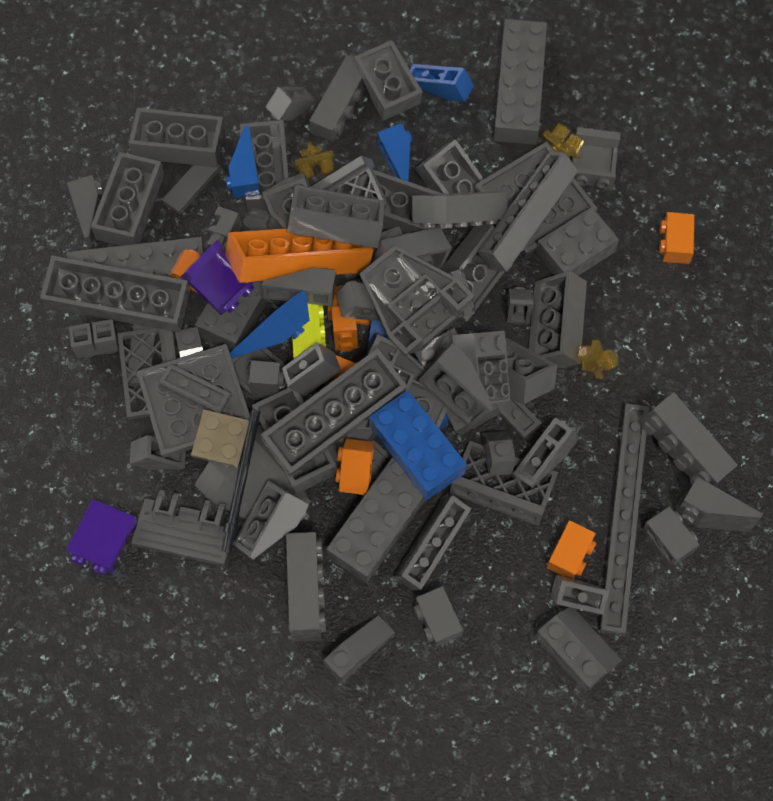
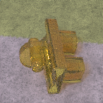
M558 123L552 132L548 130L544 132L543 136L555 145H550L554 152L566 153L568 156L572 155L580 160L583 154L579 152V149L584 141L575 134H571L566 141L565 138L570 132L569 128Z
M307 142V149L301 150L300 154L301 157L308 155L309 157L294 161L295 171L298 170L299 174L305 172L307 178L310 179L314 177L312 166L319 165L322 175L333 172L334 154L331 150L315 155V153L322 152L321 145L313 147L311 142Z
M592 340L591 346L579 347L578 359L580 362H583V370L594 372L596 378L603 379L602 368L611 370L618 364L617 354L612 350L603 351L599 340Z

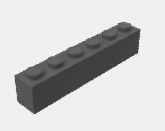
M549 152L479 249L478 253L492 270L508 271L578 172L566 153Z

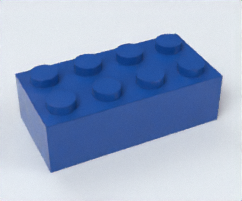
M409 390L369 416L370 429L426 501L465 474L466 462Z

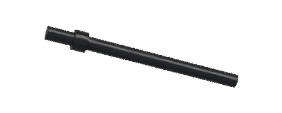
M251 410L228 523L224 525L223 532H225L221 552L231 553L234 536L238 534L239 525H237L260 411Z

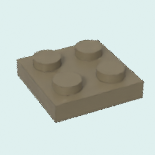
M203 409L191 456L238 468L249 420Z

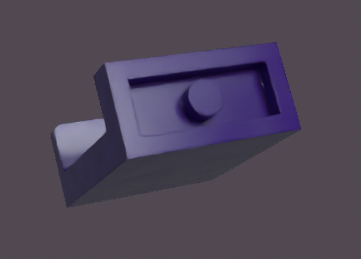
M216 240L181 277L184 280H188L189 285L222 315L226 311L231 313L239 305L237 300L242 295L246 297L254 289L252 286L254 282L239 283L225 254L221 251L224 246Z
M92 499L66 549L71 557L70 560L81 566L84 563L93 566L92 570L99 574L105 575L107 572L113 575L115 572L113 567L131 531L135 532L138 523L136 517Z

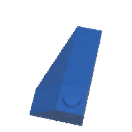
M302 290L271 314L230 352L231 359L283 343L290 337L295 340L305 331L303 326L309 322L306 292Z

